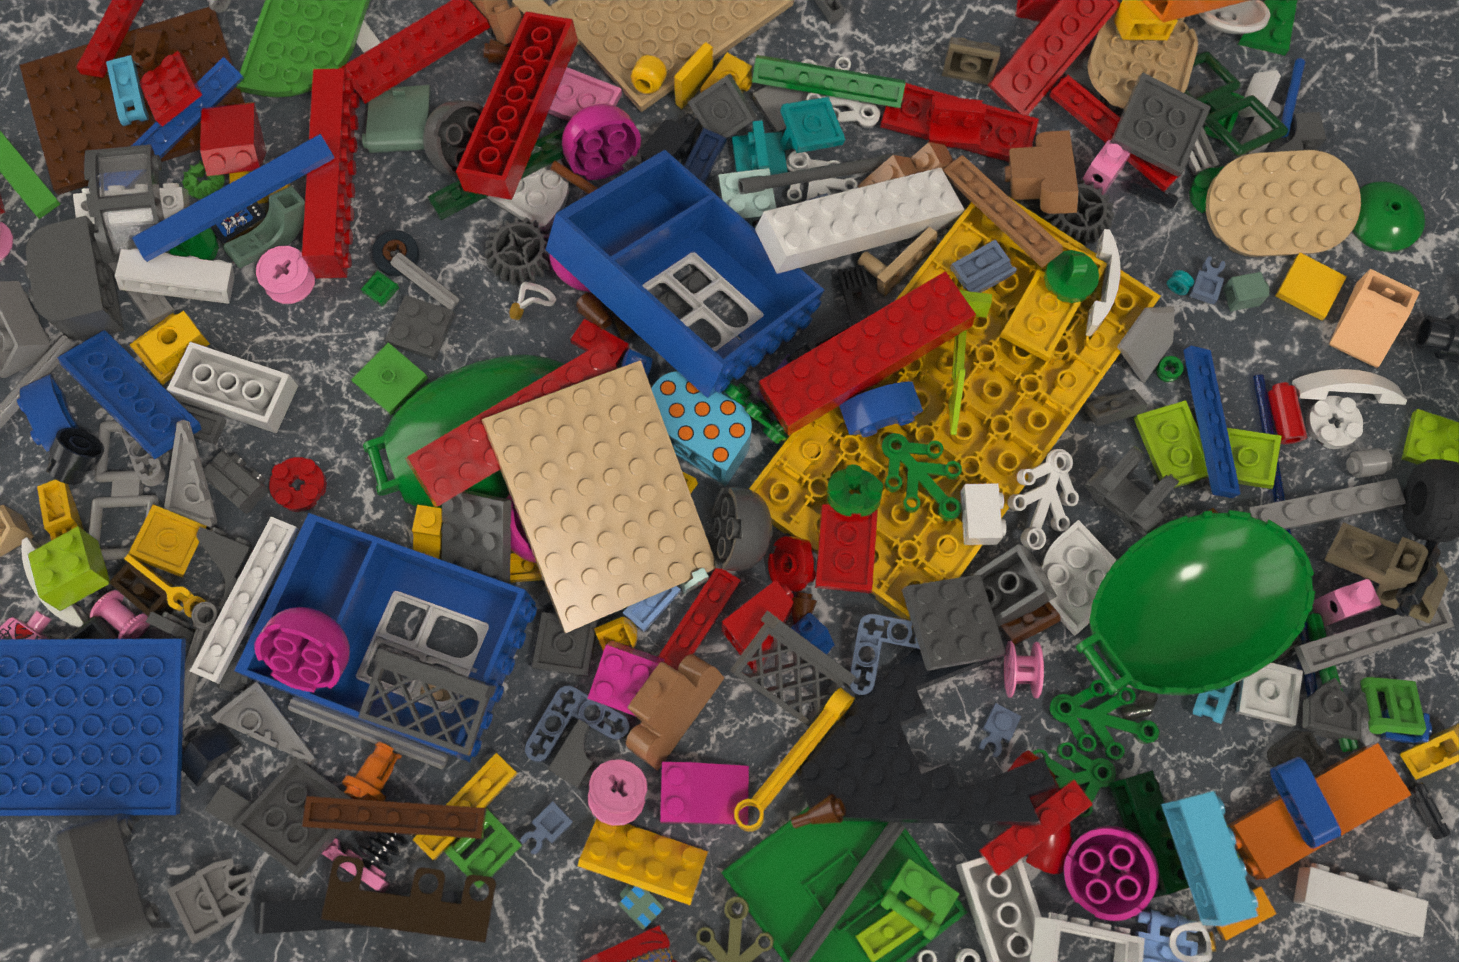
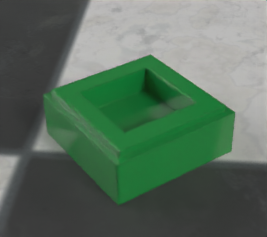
M377 270L362 287L361 291L383 307L396 293L399 286Z

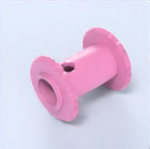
M112 590L103 595L91 609L90 619L92 617L104 618L120 632L118 639H139L150 626L146 622L148 616L143 613L136 616L121 603L124 596L117 590Z

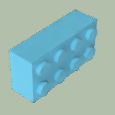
M1215 791L1161 804L1202 925L1225 926L1257 917L1256 908L1258 907V902L1254 892L1248 888L1245 879L1247 875L1246 867L1243 861L1237 857L1234 845H1236L1235 836L1231 828L1226 825L1223 817L1225 808L1222 800L1218 796L1216 797Z

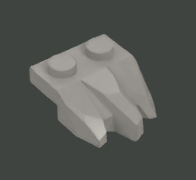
M233 858L212 863L195 872L196 875L167 889L193 945L233 922L243 914L251 901L248 896H240L238 892L251 883L250 872L236 876L230 875L229 872L234 867Z

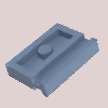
M996 240L952 263L950 267L964 289L979 293L1014 275L1017 270L1015 266L1011 265L1010 259Z

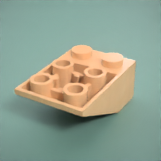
M1370 269L1357 281L1328 345L1378 368L1409 317L1420 292Z

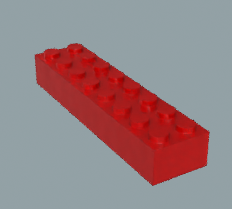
M525 12L456 170L464 191L509 200L513 199L578 42L573 19Z
M344 68L313 69L309 140L321 134L335 159L307 173L302 257L316 279L347 278L348 268L352 266L349 245L353 243L350 221L354 220L351 198H355V186L352 183V175H356V163L353 160V154L357 153V140L354 134L355 130H358L359 123L358 117L355 114L356 108L360 106L358 93L354 92L353 81L348 78Z
M945 271L759 381L760 393L789 436L840 406L843 402L855 397L973 326L976 313Z
M602 342L405 457V460L434 507H438L500 470L481 419L618 368Z

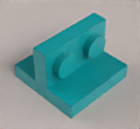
M829 97L782 104L780 112L786 125V130L780 141L783 150L794 149L796 153H802L844 144L846 139Z
M763 120L752 121V132H748V135L733 136L732 147L736 172L767 168L770 169V175L787 172L785 151L780 143L782 132L764 133Z

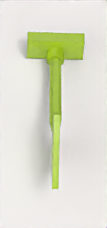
M959 290L976 313L975 317L987 318L992 303V294ZM967 330L954 338L953 389L948 403L950 435L957 434L966 370L964 369Z

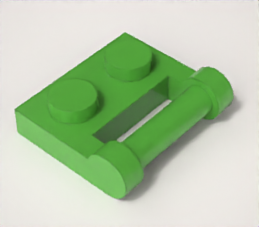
M1366 677L1360 681L1361 690L1366 696L1370 716L1368 727L1371 733L1424 734L1426 725L1416 681ZM1377 691L1384 692L1389 718H1382Z
M486 808L484 830L491 825L495 831L466 860L461 854L475 840L474 838H460L454 845L450 844L444 850L447 856L467 877L469 875L492 877L523 846L488 808ZM482 881L474 882L478 889H481L486 884Z
M907 859L881 900L880 905L887 910L889 908L894 910L921 929L925 937L932 940L959 893L911 859ZM901 890L934 913L931 920H927L896 898L899 891Z

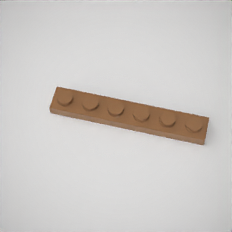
M961 155L943 169L948 181L1039 266H1045L1063 252L1062 245L966 157Z

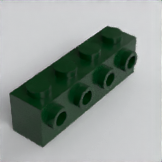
M1153 770L1109 783L1125 829L1142 838L1156 858L1159 879L1153 898L1170 895L1189 888L1161 805L1165 802Z

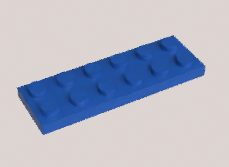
M105 330L57 357L60 365L154 460L173 448L177 422L181 420L189 421L193 435L202 430L200 423Z

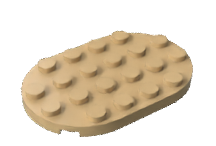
M1117 9L1097 33L1089 56L1088 74L1096 90L1111 105L1125 109L1139 75L1144 72L1184 93L1188 86L1198 49L1196 33L1194 29H1189L1186 23L1183 22L1185 17L1178 19L1168 40H1122L1114 23Z
M1316 150L1264 152L1241 156L1228 163L1211 182L1206 197V215L1214 235L1230 247L1231 251L1249 257L1298 255L1300 252L1306 255L1331 249L1340 244L1351 233L1356 225L1361 208L1359 186L1350 169L1335 156Z

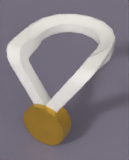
M523 282L520 287L518 302L511 305L509 311L510 318L514 320L521 319L524 308L534 302L544 306H553L556 302V297L551 291L541 285ZM526 289L538 291L544 294L549 301L535 297L524 301Z
M1201 922L1178 926L1172 931L1169 938V946L1172 953L1184 962H1208L1212 959V952L1217 951L1213 932H1208L1206 925H1202ZM1184 931H1202L1206 940V952L1194 956L1182 954L1176 945L1178 935Z

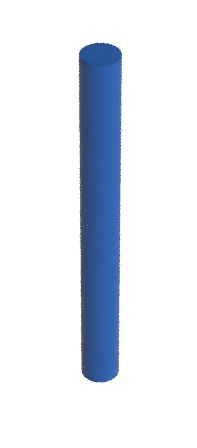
M1302 58L1296 59L1281 119V122L1288 128V133L1283 137L1289 135L1305 66V60Z

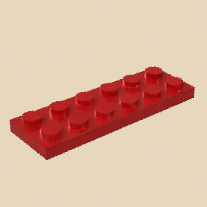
M451 0L340 68L345 69L348 78L353 81L354 91L358 93L360 99L366 104L489 29L490 26L488 20L469 0Z
M1058 0L987 86L1014 112L1028 116L1120 7L1121 3L1118 0Z
M906 83L901 108L886 106L880 127L928 140L932 95L960 97ZM986 105V114L981 126L979 150L959 149L1009 162V151L1011 148L1032 147L1039 118Z

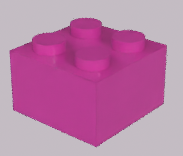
M613 640L605 646L587 699L634 715L628 709V705L658 664L664 662L665 659Z

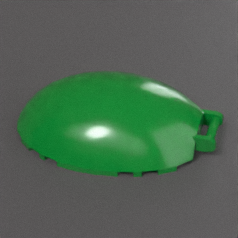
M506 355L463 366L421 388L395 413L386 427L383 436L363 444L364 452L369 454L378 484L376 486L377 495L383 496L400 490L406 503L415 507L417 505L434 507L406 462L405 457L565 363L535 355ZM382 449H386L395 479L388 481L379 452ZM501 469L466 489L505 499L510 494Z
M1211 510L1204 511L1201 515L1187 517L1186 515L1170 521L1148 533L1128 548L1127 552L1111 566L1101 581L1092 603L1089 622L1093 635L1080 642L1075 648L1089 660L1108 686L1106 690L1110 695L1115 694L1128 685L1140 690L1164 695H1191L1214 691L1243 680L1268 666L1288 649L1302 632L1306 619L1312 611L1315 596L1312 586L1314 572L1310 560L1299 542L1284 528L1268 519L1265 522L1251 517V513L1229 510L1228 513H1212ZM1093 646H1098L1108 664L1121 677L1120 679H1116Z

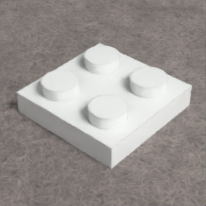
M1270 663L1255 674L1240 680L1235 713L1290 727L1295 726L1303 670Z

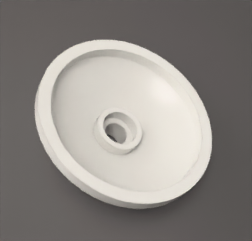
M1250 0L1199 13V16L1211 27L1223 33L1247 34L1264 28L1269 21L1270 11L1262 1Z

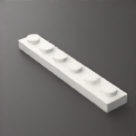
M270 517L190 672L215 683H220L299 531L297 527Z

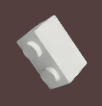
M965 484L960 492L964 545H997L1003 536L1006 535L1005 519H1001L1000 511L1004 507V495L1002 492H999V485Z

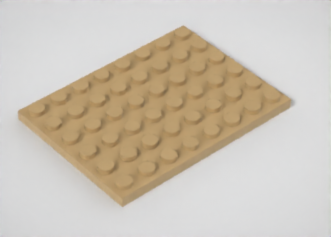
M558 0L550 8L559 17L573 19L579 44L619 88H622V92L640 112H643L675 89L674 76L703 43L707 42L713 47V61H715L794 4V0ZM645 55L659 58L667 69V75L661 88L652 94L639 92L631 82L630 77L637 60Z
M641 360L481 419L563 632L572 631L693 579L692 573L701 568H705L706 573L716 569L713 553Z

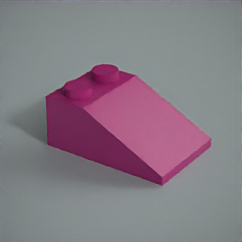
M662 762L660 822L662 824L737 825L734 811L739 802L748 799L749 766ZM748 806L742 808L738 814L740 821L744 825H748Z

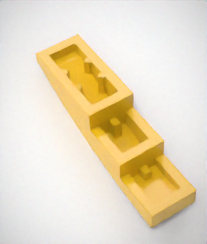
M55 479L37 486L44 529L50 534L51 541L77 526L83 529L68 484Z

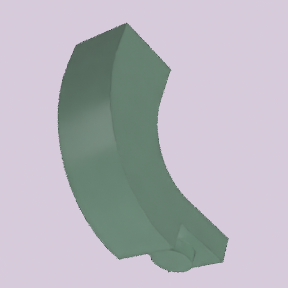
M292 186L270 195L269 210L261 224L249 233L224 244V251L239 269L259 260L269 249L277 246H288L295 239L304 225V199Z

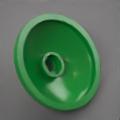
M1383 181L1369 183L1359 189L1361 208L1352 232L1362 243L1378 251L1398 252L1409 248L1420 238L1425 227V214L1420 202L1409 190L1398 184Z

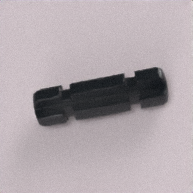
M1131 180L1128 186L1130 193L1140 194V197L1158 204L1161 202L1163 206L1170 209L1175 207L1178 200L1176 195L1169 192L1166 194L1159 188L1149 184H1142L1143 182L1139 180Z
M1419 782L1409 786L1408 790L1411 793V797L1416 799L1415 805L1426 825H1430L1429 831L1433 838L1442 839L1450 835L1447 824L1441 821L1443 817L1434 800L1427 795L1429 791L1425 784Z

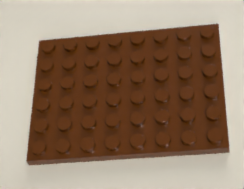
M210 7L128 31L114 59L129 55L132 56L135 34L138 29L165 30L169 38V50L166 56L173 55L176 51H179L186 58L196 82L223 57L234 67L217 12L215 10L212 11ZM88 44L19 65L52 187L57 195L88 186L89 180L84 178L85 151L132 146L157 122L142 90L149 120L142 122L135 120L132 121L131 125L122 126L118 118L108 70L103 78L82 75L76 68ZM136 64L140 81L143 75L140 72V66ZM235 87L216 106L246 103L243 92ZM135 106L127 107V110H135ZM201 121L161 158V162L200 150Z

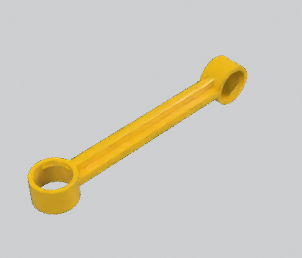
M841 687L837 689L826 703L821 714L752 799H745L737 804L734 817L739 828L752 832L762 826L764 810L834 723L840 720L848 711L855 699ZM746 806L758 808L760 813L758 822L749 826L742 824L738 816L740 810Z

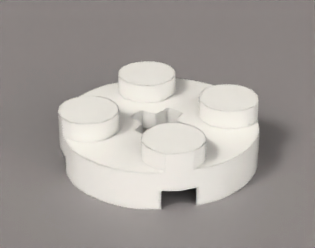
M1327 396L1326 400L1317 401L1307 413L1306 428L1309 435L1314 440L1318 439L1324 444V447L1341 449L1349 446L1362 435L1363 419L1353 399ZM1332 417L1338 419L1340 423L1338 428L1334 424L1329 423Z

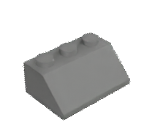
M19 281L0 282V377L7 378L38 362L50 345L49 337L44 332L39 322V317L34 312L28 295L24 292Z

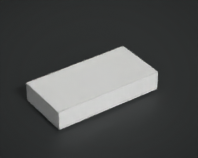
M1278 70L1254 73L1245 97L1254 95L1268 107L1281 77ZM1250 106L1238 113L1241 118L1259 116Z

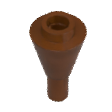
M490 39V43H484L483 58L488 59V64L504 62L510 46Z
M796 592V597L792 598L793 625L806 614H813L817 604V600H812L813 594Z
M831 794L807 812L791 817V823L795 829L808 824L842 823L843 816L846 814L844 803L841 798H836L834 794Z

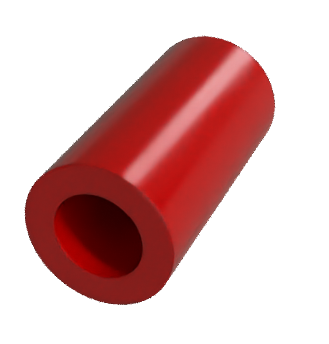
M1287 382L1273 385L1272 390L1268 392L1277 435L1282 436L1280 444H1294L1307 439L1296 387L1289 385Z

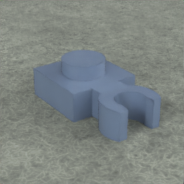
M1209 256L1202 265L1203 271L1199 270L1197 272L1189 296L1214 305L1218 300L1224 278L1218 277V275L1225 268V262L1221 261L1217 268H1213L1210 264L1212 257Z
M995 703L982 728L989 735L981 740L978 750L983 751L986 744L990 743L994 746L992 757H998L1002 751L1001 740L1007 743L1010 742L1021 716Z
M552 801L532 821L537 829L534 832L525 833L520 842L524 844L528 839L534 838L537 844L531 853L536 855L542 850L543 841L546 838L553 844L574 822Z

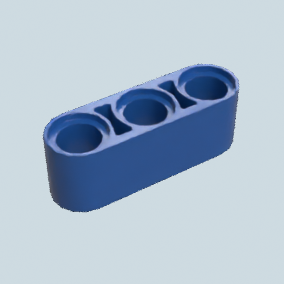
M1293 758L1270 769L1272 780L1301 837L1310 848L1314 849L1341 836L1339 824L1310 768L1302 758Z

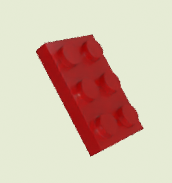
M176 51L173 55L166 56L157 68L145 73L142 80L139 81L154 119L162 127L202 96V92L186 58L179 51Z
M822 504L815 588L862 593L872 592L878 509L868 516L860 517L861 513H852L850 517L838 513L830 505Z

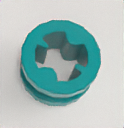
M1175 270L1172 277L1167 281L1168 288L1178 295H1186L1189 288L1194 284V279L1190 274L1182 270Z

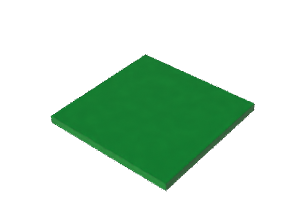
M809 806L797 815L807 812L809 810ZM789 820L721 873L737 896L747 900L749 913L760 929L773 936V947L782 960L790 962L792 955L889 822L843 821L842 823L808 824L795 829L791 820ZM904 828L809 962H871L855 935L892 911L891 908L885 909L880 905V902L907 859H911L947 885L906 828ZM900 890L896 898L904 903L911 897ZM958 898L950 908L932 940L968 913ZM920 930L875 962H906L932 940L925 937L923 931Z

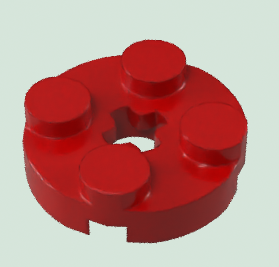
M303 457L290 458L276 464L272 469V476L269 482L270 493L274 500L280 506L292 512H303L313 508L321 495L325 494L327 487L324 472L313 460ZM296 479L305 481V484L301 485L298 491L291 487Z
M796 536L779 538L773 545L777 546L774 554H770L768 559L770 578L773 582L776 580L780 586L785 584L791 592L801 591L808 583H812L816 577L811 543L807 539H801Z

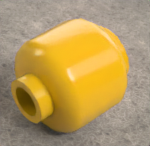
M652 55L642 56L637 60L631 72V82L639 92L646 94L656 93L666 78L667 69L659 58Z

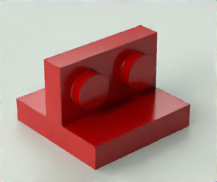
M932 95L928 142L946 145V147L979 150L981 126L986 114V104H982L983 100Z

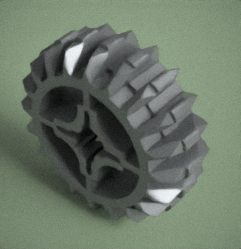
M1083 179L1077 184V213L1050 214L1044 212L1043 214L1046 215L1045 221L1082 245L1087 246L1089 242L1094 245L1104 229L1109 230L1112 226L1114 203L1108 202L1109 195L1101 194L1102 187L1095 189L1094 182L1089 184V186L1085 185ZM1097 217V223L1088 226V221Z
M515 217L514 223H509L505 219L504 227L496 224L495 229L497 233L490 232V240L486 241L485 246L487 250L484 252L486 259H488L487 265L492 269L493 274L496 277L500 275V279L503 282L510 279V283L513 286L517 280H520L522 284L528 279L535 283V276L537 275L543 278V270L550 271L551 268L549 263L550 256L546 251L550 234H547V229L544 226L538 228L539 223L536 220L530 224L527 217L523 222H519V219ZM510 241L509 245L504 247V245ZM516 245L519 250H522L524 257L521 256L520 252L517 253ZM537 255L533 261L529 262L531 257Z

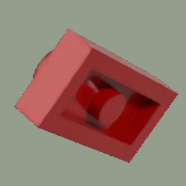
M586 319L582 321L570 339L573 345L584 351H588L603 342L616 366L629 349V343L606 330H602Z

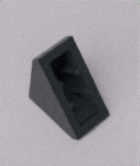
M221 724L189 742L182 756V771L196 786H199L242 744Z

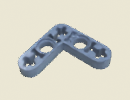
M869 613L860 620L851 673L856 678L861 676L862 668L856 669L857 664L863 667H873V672L870 670L866 671L865 678L867 681H870V685H865L863 689L859 688V683L855 682L854 679L850 685L854 693L865 695L874 688L883 642L920 649L916 637V643L910 642L913 635L911 620L876 613ZM871 618L876 619L875 623L881 626H885L884 620L890 621L887 628V637H882L883 630H875L873 634H870L869 628L864 627V624L870 622ZM898 623L904 624L908 629L907 637L901 640L896 639L892 634L893 626ZM864 646H870L875 651V658L870 662L863 661L859 656V651Z
M564 686L556 692L525 745V753L529 759L536 763L548 760L573 718L576 720L580 719L588 724L590 728L614 741H621L627 737L630 731V724L627 718L604 704L587 699L588 695L575 687ZM572 692L574 693L572 697L575 703L573 705L570 703L566 705L564 712L569 714L565 718L560 712L553 709L555 706L561 709L564 704L561 698L562 695H569ZM597 706L600 709V717L595 721L587 720L584 715L587 707ZM606 712L611 714L608 716V720L613 723H617L619 720L623 721L621 725L624 731L622 733L617 731L615 735L612 734V728L605 723L603 729L598 727L604 721ZM552 716L559 717L561 720V727L556 732H550L546 729V721ZM542 730L548 737L554 739L552 743L546 739L543 744V748L546 750L543 755L539 753L535 757L533 756L534 750L531 747L533 744L539 745L543 737L538 734Z

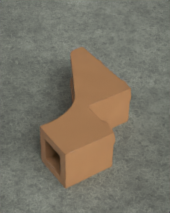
M470 0L486 17L498 42L503 44L513 42L522 21L518 6L508 5L507 0Z
M928 142L911 158L892 155L857 186L860 188L937 168H942L943 170L954 160L946 145Z

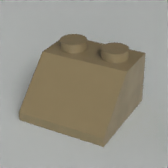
M950 37L942 76L988 85L993 78L1000 57V46L987 42L970 41L965 38Z

